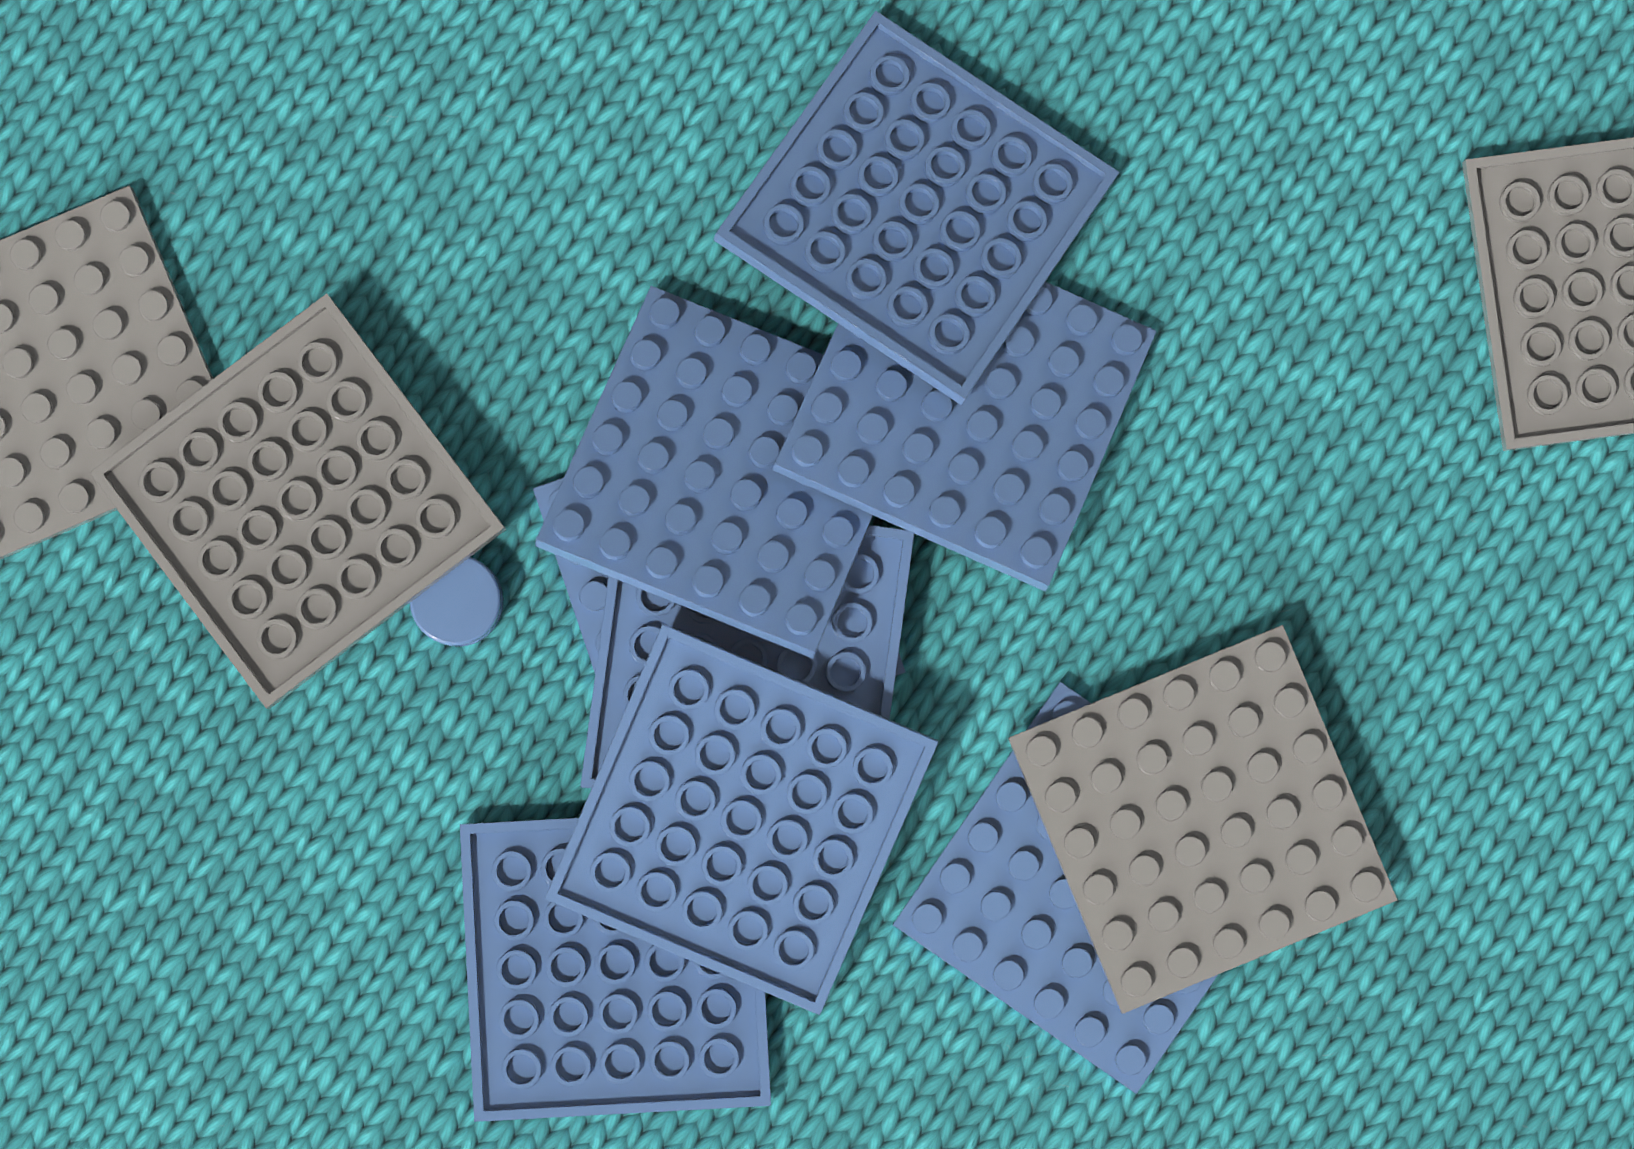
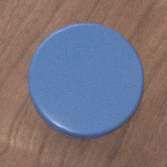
M469 557L411 601L410 610L417 626L429 638L448 646H468L483 640L497 626L503 611V591L495 574L480 561Z

